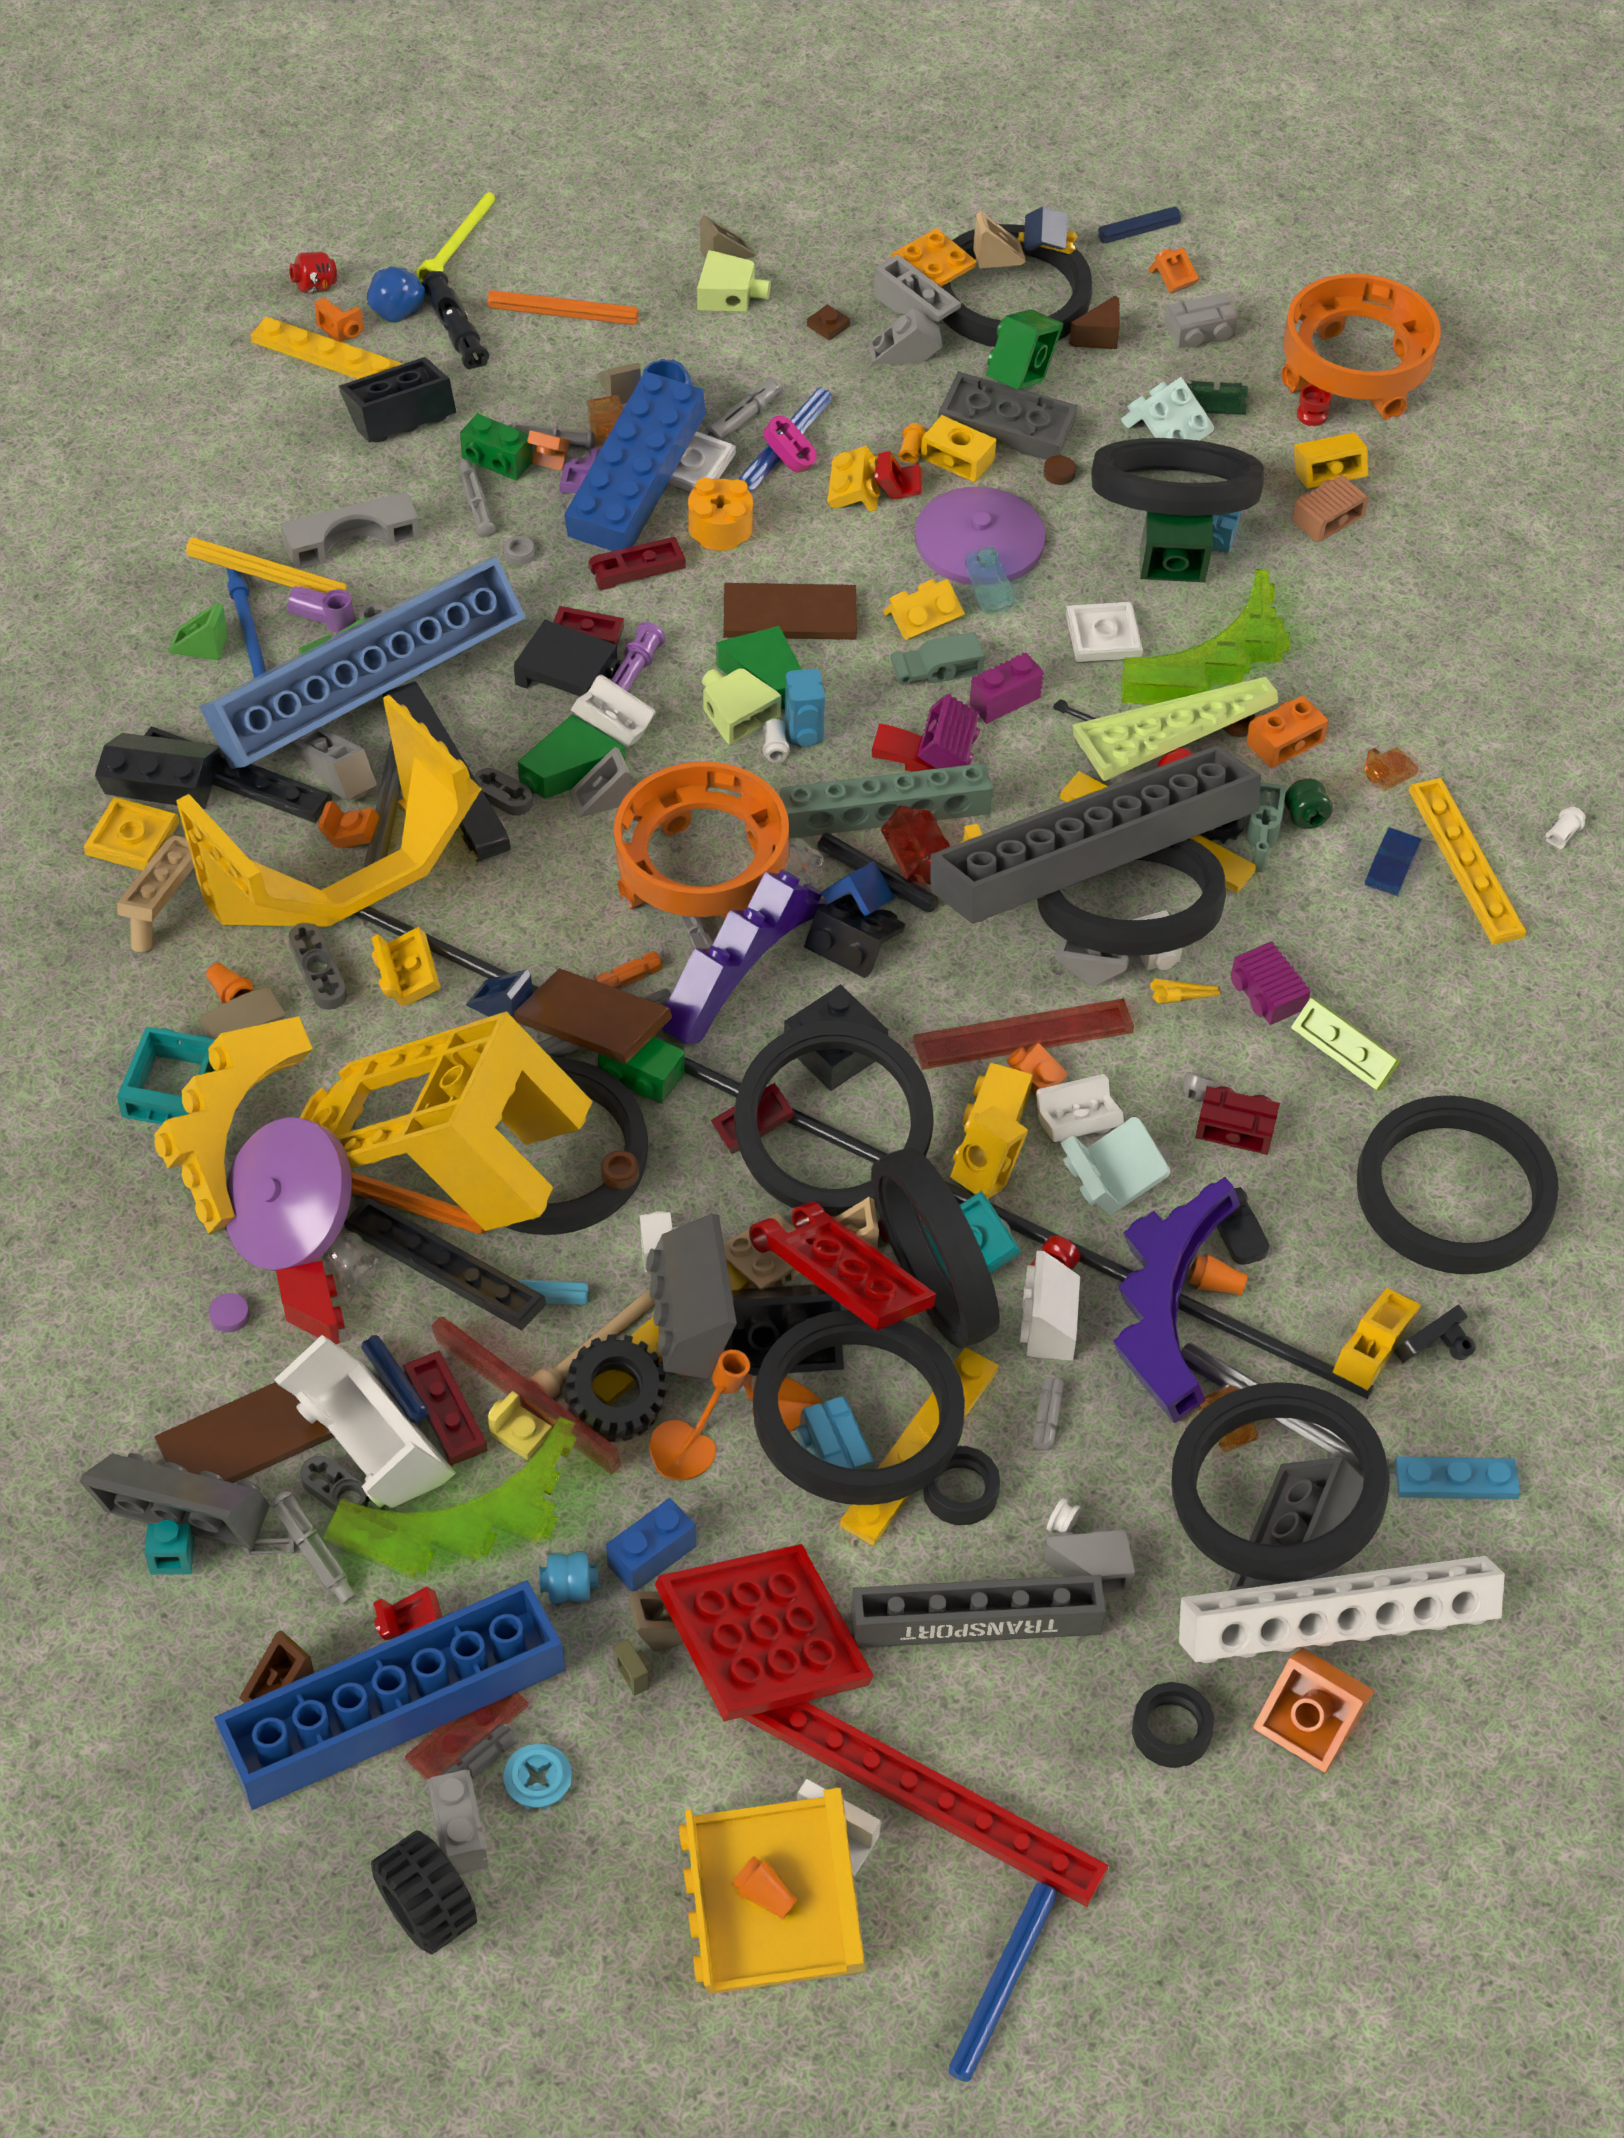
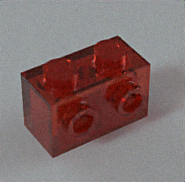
M899 805L880 830L907 881L931 884V854L949 848L950 844L942 834L937 824V819L931 811Z

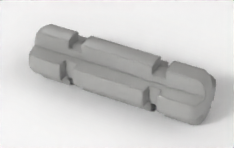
M1046 1377L1043 1379L1032 1442L1033 1447L1040 1450H1052L1054 1446L1064 1386L1063 1381L1059 1378Z

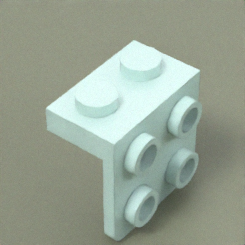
M1182 377L1168 386L1163 381L1149 391L1151 397L1147 400L1143 396L1136 399L1127 406L1130 412L1120 419L1128 428L1143 419L1155 438H1178L1200 441L1214 431L1213 423Z
M1137 1117L1130 1118L1088 1148L1074 1135L1060 1143L1067 1154V1157L1063 1159L1065 1165L1074 1177L1079 1176L1084 1184L1079 1187L1084 1198L1091 1206L1098 1204L1109 1215H1113L1166 1179L1170 1174L1169 1166L1143 1122Z

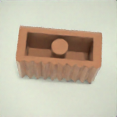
M1340 474L1334 480L1324 481L1319 488H1316L1315 491L1312 490L1310 494H1301L1294 503L1292 521L1319 543L1365 516L1369 496Z

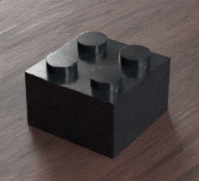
M841 984L784 1021V1033L812 1022L840 1020L866 1025L888 1036V1029ZM840 1049L818 1050L797 1057L830 1091L876 1062L862 1054Z

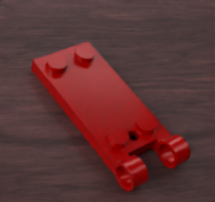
M815 1201L798 1206L793 1210L792 1222L796 1229L788 1233L773 1218H767L754 1223L749 1229L751 1244L758 1252L766 1253L772 1251L876 1331L934 1307L936 1293L827 1214L822 1206Z

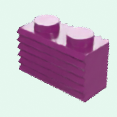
M1022 652V655H1016L1010 661L1005 660V663H1000L999 666L994 665V669L989 668V670L983 671V674L978 673L977 677L972 676L969 705L974 711H979V716L988 724L1041 698V684H1043L1042 680L1044 679L1042 675H1044V672L1027 653Z
M946 694L929 709L927 723L923 730V738L921 739L919 753L917 754V757L937 769L970 765L974 754L970 752L971 746L980 733V729L976 727L979 711L968 708V704H963L962 701H957V697Z
M1273 941L1234 957L1230 974L1231 981L1238 991L1243 990L1249 997L1251 1007L1257 1016H1263L1272 1025L1303 1010L1309 1001L1310 988L1306 986V983L1302 981V978L1298 976V973L1286 961L1285 956H1282L1281 951H1278L1277 946H1274Z

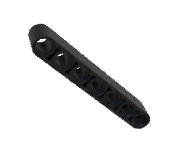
M416 681L396 687L382 694V697L390 695L399 705H405L411 716L418 723L422 722L425 724L430 735L437 742L442 741L456 760L460 759L464 762L469 771L470 778L479 786ZM481 789L459 824L463 832L462 839L470 851L473 850L478 857L475 860L476 862L511 849L508 834Z

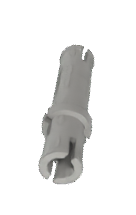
M769 377L755 390L746 392L743 395L742 401L705 429V435L723 441L756 413L758 415L765 411L766 405L782 394V386L779 381Z

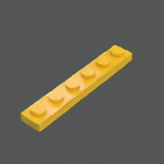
M267 316L250 334L252 343L356 379L404 364Z
M967 1347L962 1350L954 1361L964 1390V1418L996 1375L999 1367L998 1364ZM934 1392L928 1397L877 1469L893 1466L911 1458L927 1445L933 1437L939 1424V1409ZM909 1496L876 1505L851 1504L840 1520V1527L874 1546Z

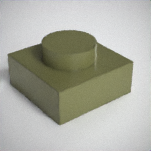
M629 1639L614 1645V1663L632 1694L636 1696L649 1689L648 1674L652 1672V1668L645 1653L641 1649L636 1651Z

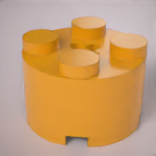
M701 478L696 482V487L693 488L688 497V531L690 536L698 541L701 546L710 550L725 551L736 548L737 545L744 541L746 542L750 538L753 531V497L745 481L740 479Z

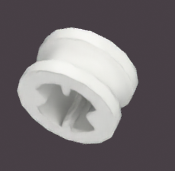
M1062 1498L1049 1519L1047 1530L1050 1532L1054 1530L1071 1532L1080 1516L1081 1506L1075 1505L1071 1507L1068 1505V1500Z

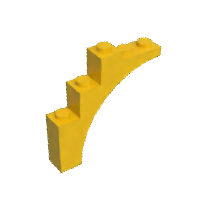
M300 1016L220 1033L208 1048L210 1064L216 1071L193 1076L181 1091L183 1107L190 1114L166 1119L154 1134L156 1151L160 1157H163L167 1169L177 1166L182 1167L183 1182L192 1192L196 1203L197 1217L204 1223L208 1234L224 1229L235 1217L227 1191L224 1159L227 1134L236 1108L245 1094L254 1085L275 1072L301 1063L313 1049Z

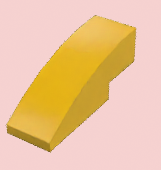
M1386 1287L1361 1318L1356 1332L1342 1348L1333 1373L1368 1390L1390 1359L1418 1313L1421 1304Z

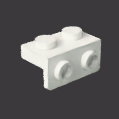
M603 675L596 677L590 690L579 697L571 711L579 715L578 718L594 728L597 727L606 733L608 737L627 748L642 737L655 715L653 708Z
M1105 1074L1038 1089L1036 1092L1038 1119L1053 1142H1063L1071 1135L1078 1137L1091 1133H1105L1111 1128L1118 1127L1124 1123L1122 1110L1110 1097L1109 1079Z

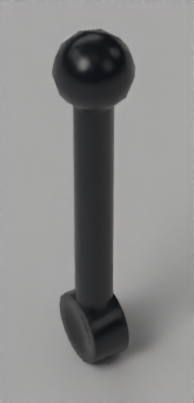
M1062 699L1058 700L1053 706L1054 710L1068 713L1084 721L1096 719L1068 707L1067 702Z

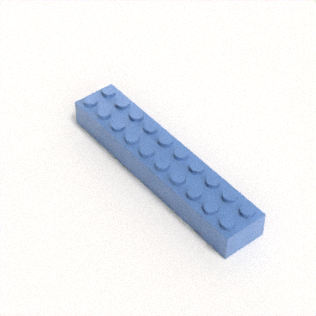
M496 556L475 563L199 706L230 769L245 767L526 617Z

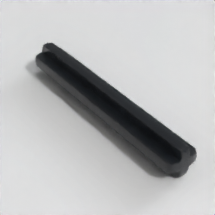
M824 833L818 841L817 848L855 871L875 861L892 893L924 912H932L938 903L937 896L837 837Z

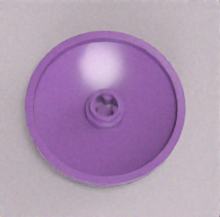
M964 487L937 496L923 508L916 522L915 542L924 562L940 575L963 584L991 586L1016 580L1028 573L1038 563L1044 550L1045 529L1035 509L1018 496L995 488Z
M289 1117L268 1123L248 1139L238 1153L226 1183L235 1215L226 1225L230 1240L238 1253L249 1263L275 1272L280 1269L312 1263L328 1250L338 1236L346 1219L352 1189L351 1170L347 1154L341 1142L328 1128L306 1119Z

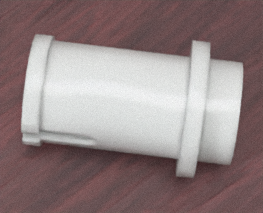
M771 719L764 725L765 744L762 749L763 755L772 763L783 762L790 752L785 736L786 726L779 719Z
M1576 807L1563 809L1559 814V820L1546 833V842L1559 849H1563L1573 834L1584 828V813Z

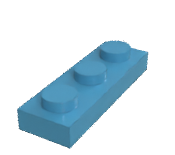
M1396 1456L1394 1462L1398 1497L1518 1499L1520 1495L1516 1459Z

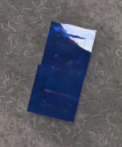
M1389 827L1371 865L1365 885L1398 897L1407 873L1414 862L1422 838Z

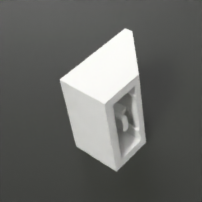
M1045 1251L1036 1252L1035 1266L1027 1265L1022 1302L1023 1319L1021 1321L1020 1342L1027 1343L1026 1356L1073 1361L1077 1335L1080 1276Z

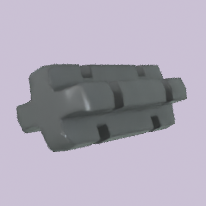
M504 1723L498 1724L489 1732L490 1737L488 1739L487 1737L480 1739L458 1758L460 1763H452L441 1775L469 1770L471 1777L475 1778L500 1757L498 1754L500 1750L504 1753L515 1744L516 1738L513 1731Z

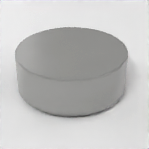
M514 536L507 539L503 544V556L511 564L524 565L535 558V543L528 537Z

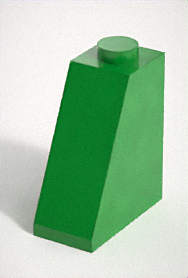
M780 626L716 642V664L720 670L728 675L737 669H745L781 695V710L785 709L786 673L802 669Z
M572 714L518 761L519 782L527 785L532 794L535 792L546 799L571 790L614 747L620 749L625 760V747Z

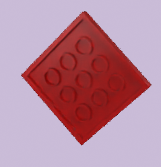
M803 1544L658 1576L655 1587L724 1722L869 1686L874 1677Z

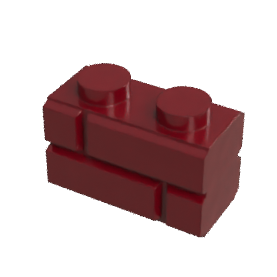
M1207 1086L1195 1138L1268 1155L1280 1103L1271 1101L1269 1097L1264 1095L1248 1096L1235 1093L1233 1089L1226 1086L1216 1088Z

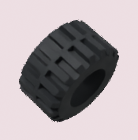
M616 1334L607 1335L606 1341L601 1342L599 1337L591 1340L590 1347L586 1348L583 1346L578 1351L577 1358L573 1359L569 1366L565 1385V1403L569 1405L568 1413L571 1419L575 1417L578 1420L577 1426L582 1431L587 1428L591 1431L590 1437L597 1440L599 1435L607 1437L606 1442H615L618 1437H623V1440L626 1441L632 1439L633 1434L639 1433L641 1435L647 1431L650 1424H654L662 1409L667 1389V1382H665L666 1372L663 1366H659L660 1358L654 1351L650 1354L647 1351L648 1344L642 1340L639 1345L632 1343V1336L625 1335L624 1340H616ZM609 1370L622 1371L635 1380L639 1388V1395L629 1405L623 1407L608 1406L595 1396L592 1390L593 1380L599 1374Z
M416 1830L372 1860L373 1878L383 1899L406 1934L423 1951L433 1955L477 1924L476 1908L467 1887L441 1848L426 1834Z

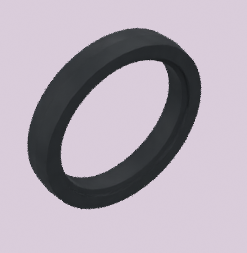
M998 224L1016 239L1019 237V232H1024L1025 225ZM975 229L965 232L952 240L972 258L976 259L973 249ZM1020 242L1024 255L1036 257L1057 268L1066 277L1072 288L1073 294L1069 301L1057 312L1048 316L1064 323L1058 339L1060 340L1070 334L1071 322L1088 312L1092 298V276L1089 265L1076 248L1071 254L1040 246L1028 251L1024 249V242ZM950 282L941 287L960 301L954 294ZM961 303V308L942 319L952 330L961 336L983 345L996 346L999 337L997 329L1001 320L980 315L967 308L963 303Z
M1141 438L1105 445L1096 451L1091 470L1092 488L1104 499L1137 510L1169 515L1208 516L1246 510L1259 502L1264 485V467L1256 457L1225 445L1178 438ZM1155 469L1182 470L1213 475L1227 481L1210 483L1170 482L1145 478L1127 472Z
M1189 838L1186 841L1161 849L1156 853L1136 859L1170 866L1184 872L1197 882L1203 892L1202 895L1192 906L1181 912L1147 920L1107 918L1074 906L1064 897L1060 890L1038 898V909L1045 923L1055 933L1087 949L1117 955H1151L1170 952L1202 939L1218 924L1223 913L1226 898L1225 874L1217 857L1205 846Z
M830 1020L812 1022L791 1029L771 1041L759 1052L745 1072L738 1090L734 1110V1128L738 1147L747 1168L760 1186L771 1196L794 1209L815 1201L830 1216H839L868 1197L874 1199L875 1208H877L872 1182L868 1181L858 1186L843 1189L819 1188L791 1177L772 1160L759 1135L757 1111L761 1096L773 1076L790 1061L810 1052L826 1049L856 1052L882 1065L891 1073L902 1088L909 1106L911 1123L909 1136L904 1148L913 1147L926 1157L932 1139L934 1119L931 1095L923 1073L915 1060L900 1044L886 1034L866 1025Z
M550 1057L591 1100L604 1107L617 1121L625 1139L624 1151L633 1154L638 1160V1180L634 1185L626 1189H613L603 1183L595 1190L579 1198L559 1203H547V1207L540 1217L511 1224L505 1227L507 1229L534 1235H557L588 1228L618 1211L634 1194L640 1184L648 1156V1134L640 1106L628 1088L617 1078L601 1068L586 1062Z
M1446 1095L1425 1097L1406 1103L1387 1114L1375 1126L1359 1158L1357 1169L1358 1199L1361 1209L1373 1230L1400 1255L1417 1264L1437 1271L1453 1274H1481L1513 1265L1531 1253L1548 1231L1556 1211L1559 1190L1558 1176L1554 1161L1540 1137L1522 1120L1512 1113L1482 1100ZM1452 1128L1479 1134L1503 1147L1520 1164L1531 1188V1211L1517 1228L1493 1240L1462 1243L1432 1236L1408 1222L1391 1203L1382 1180V1163L1385 1157L1403 1139L1429 1129Z
M906 1147L891 1152L874 1162L871 1168L872 1189L884 1230L900 1267L936 1293L934 1307L925 1310L936 1328L957 1348H966L980 1343L996 1333L999 1329L1000 1314L990 1272L976 1237L960 1205L942 1176L932 1163L913 1147ZM919 1215L925 1223L941 1255V1258L948 1272L949 1278L947 1277L930 1244V1241L926 1235Z
M850 1310L833 1311L809 1318L785 1332L770 1348L760 1367L753 1391V1414L756 1433L764 1452L773 1465L787 1479L805 1491L818 1497L844 1504L876 1505L889 1503L910 1496L934 1481L948 1465L963 1431L965 1412L964 1390L954 1363L932 1337L904 1320L876 1331ZM840 1345H866L880 1348L906 1360L927 1380L937 1400L939 1424L927 1445L914 1456L901 1463L869 1470L840 1467L811 1454L788 1431L778 1406V1392L785 1377L800 1361L825 1348Z
M1274 1382L1248 1386L1224 1395L1208 1405L1191 1421L1181 1436L1175 1450L1171 1487L1175 1508L1183 1529L1195 1546L1209 1559L1227 1570L1242 1576L1266 1581H1295L1312 1578L1334 1570L1362 1551L1373 1538L1383 1520L1389 1494L1390 1476L1385 1451L1377 1432L1365 1416L1354 1406L1328 1391L1313 1386ZM1271 1418L1300 1419L1320 1425L1340 1437L1356 1455L1364 1474L1360 1498L1343 1522L1326 1534L1306 1542L1289 1545H1268L1238 1537L1223 1528L1210 1516L1197 1492V1479L1201 1465L1206 1455L1220 1439L1245 1424Z

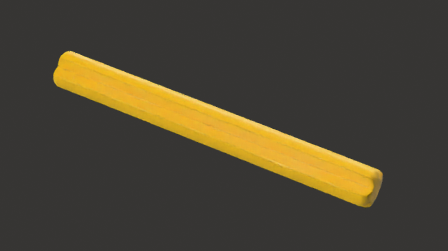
M191 537L186 546V554L189 557L287 587L301 586L323 593L336 589L346 591V584L199 538Z

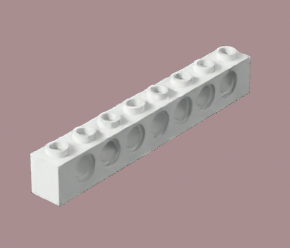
M1487 1556L1181 1597L1179 1643L1195 1662L1213 1663L1219 1658L1233 1656L1253 1657L1257 1653L1275 1650L1290 1652L1295 1650L1296 1647L1310 1645L1330 1646L1334 1642L1352 1639L1367 1641L1374 1636L1388 1634L1402 1636L1409 1634L1410 1631L1423 1629L1443 1630L1451 1625L1465 1623L1479 1625L1483 1624L1486 1620L1502 1618L1505 1573Z

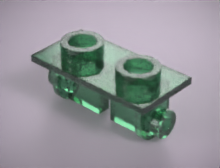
M1191 380V383H1186L1205 413L1246 415L1245 398L1247 399L1248 386H1242V382H1220L1219 390H1213L1214 382Z

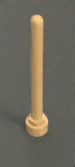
M650 1288L553 1369L549 1367L546 1370L540 1369L527 1380L529 1389L535 1395L542 1390L546 1396L541 1400L546 1404L561 1393L560 1388L564 1385L563 1380L567 1378L572 1360L577 1358L578 1351L583 1346L586 1348L590 1347L591 1340L598 1337L602 1342L606 1341L607 1335L616 1334L617 1336L655 1304L654 1299L650 1298Z

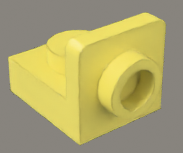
M514 1391L504 1400H498L488 1414L490 1436L526 1460L536 1452L552 1433L551 1425L520 1405V1395Z

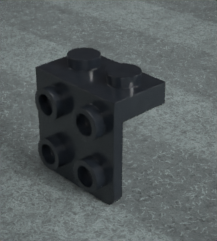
M848 894L816 910L804 948L866 978L873 970L881 944L902 933L906 924L898 920L895 913L885 909H877L864 916L853 895Z

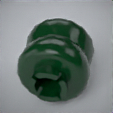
M1305 778L1298 780L1285 793L1284 804L1291 813L1292 821L1300 828L1312 829L1320 827L1330 818L1333 812V804L1326 795L1325 787L1316 779Z

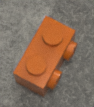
M1302 695L1292 701L1284 702L1277 709L1265 715L1255 717L1249 724L1246 743L1272 769L1324 742L1329 720Z

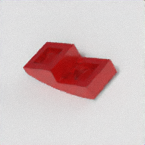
M879 723L872 746L873 758L905 763V771L914 772L937 769L917 757L922 736L901 728Z

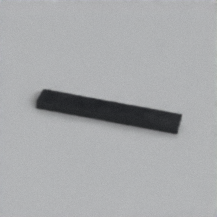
M153 726L144 735L190 741ZM221 753L213 781L215 786L316 823L322 815L326 802L333 800L331 793L254 764L230 769L223 753Z
M369 1197L344 1221L345 1229L368 1244L521 1331L546 1305L545 1296Z

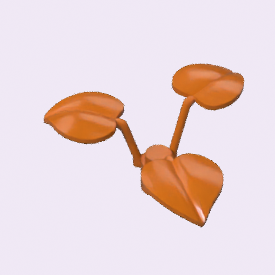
M727 1350L720 1355L712 1374L715 1391L694 1430L688 1423L681 1420L664 1421L655 1428L649 1442V1450L656 1471L661 1476L677 1481L690 1480L704 1473L712 1465L716 1456L715 1442L700 1433L721 1394L735 1393L744 1385L747 1398L753 1401L755 1382L752 1389L751 1381L753 1376L747 1374L750 1362L744 1353L738 1350ZM785 1377L778 1392V1406L785 1426L789 1432L796 1430L797 1426H800L801 1411L804 1408L824 1403L808 1388Z

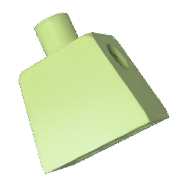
M708 250L697 287V310L747 311L751 297L769 298L771 282L755 279V264L753 261Z
M711 669L704 675L702 679V684L705 686L703 690V709L729 745L763 727L767 721L781 716V695L745 669H737L726 676H723L717 669Z

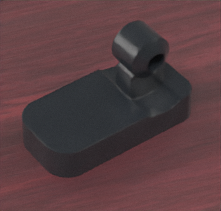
M1241 1187L1235 1188L1240 1206L1216 1227L1233 1261L1246 1265L1265 1259L1269 1250V1242L1256 1216L1249 1207L1247 1193Z
M1458 1304L1403 1342L1394 1350L1395 1354L1404 1364L1441 1338L1445 1345L1450 1347V1354L1453 1358L1457 1360L1467 1359L1474 1353L1475 1343L1470 1337L1466 1336V1333L1459 1324L1468 1318V1315Z

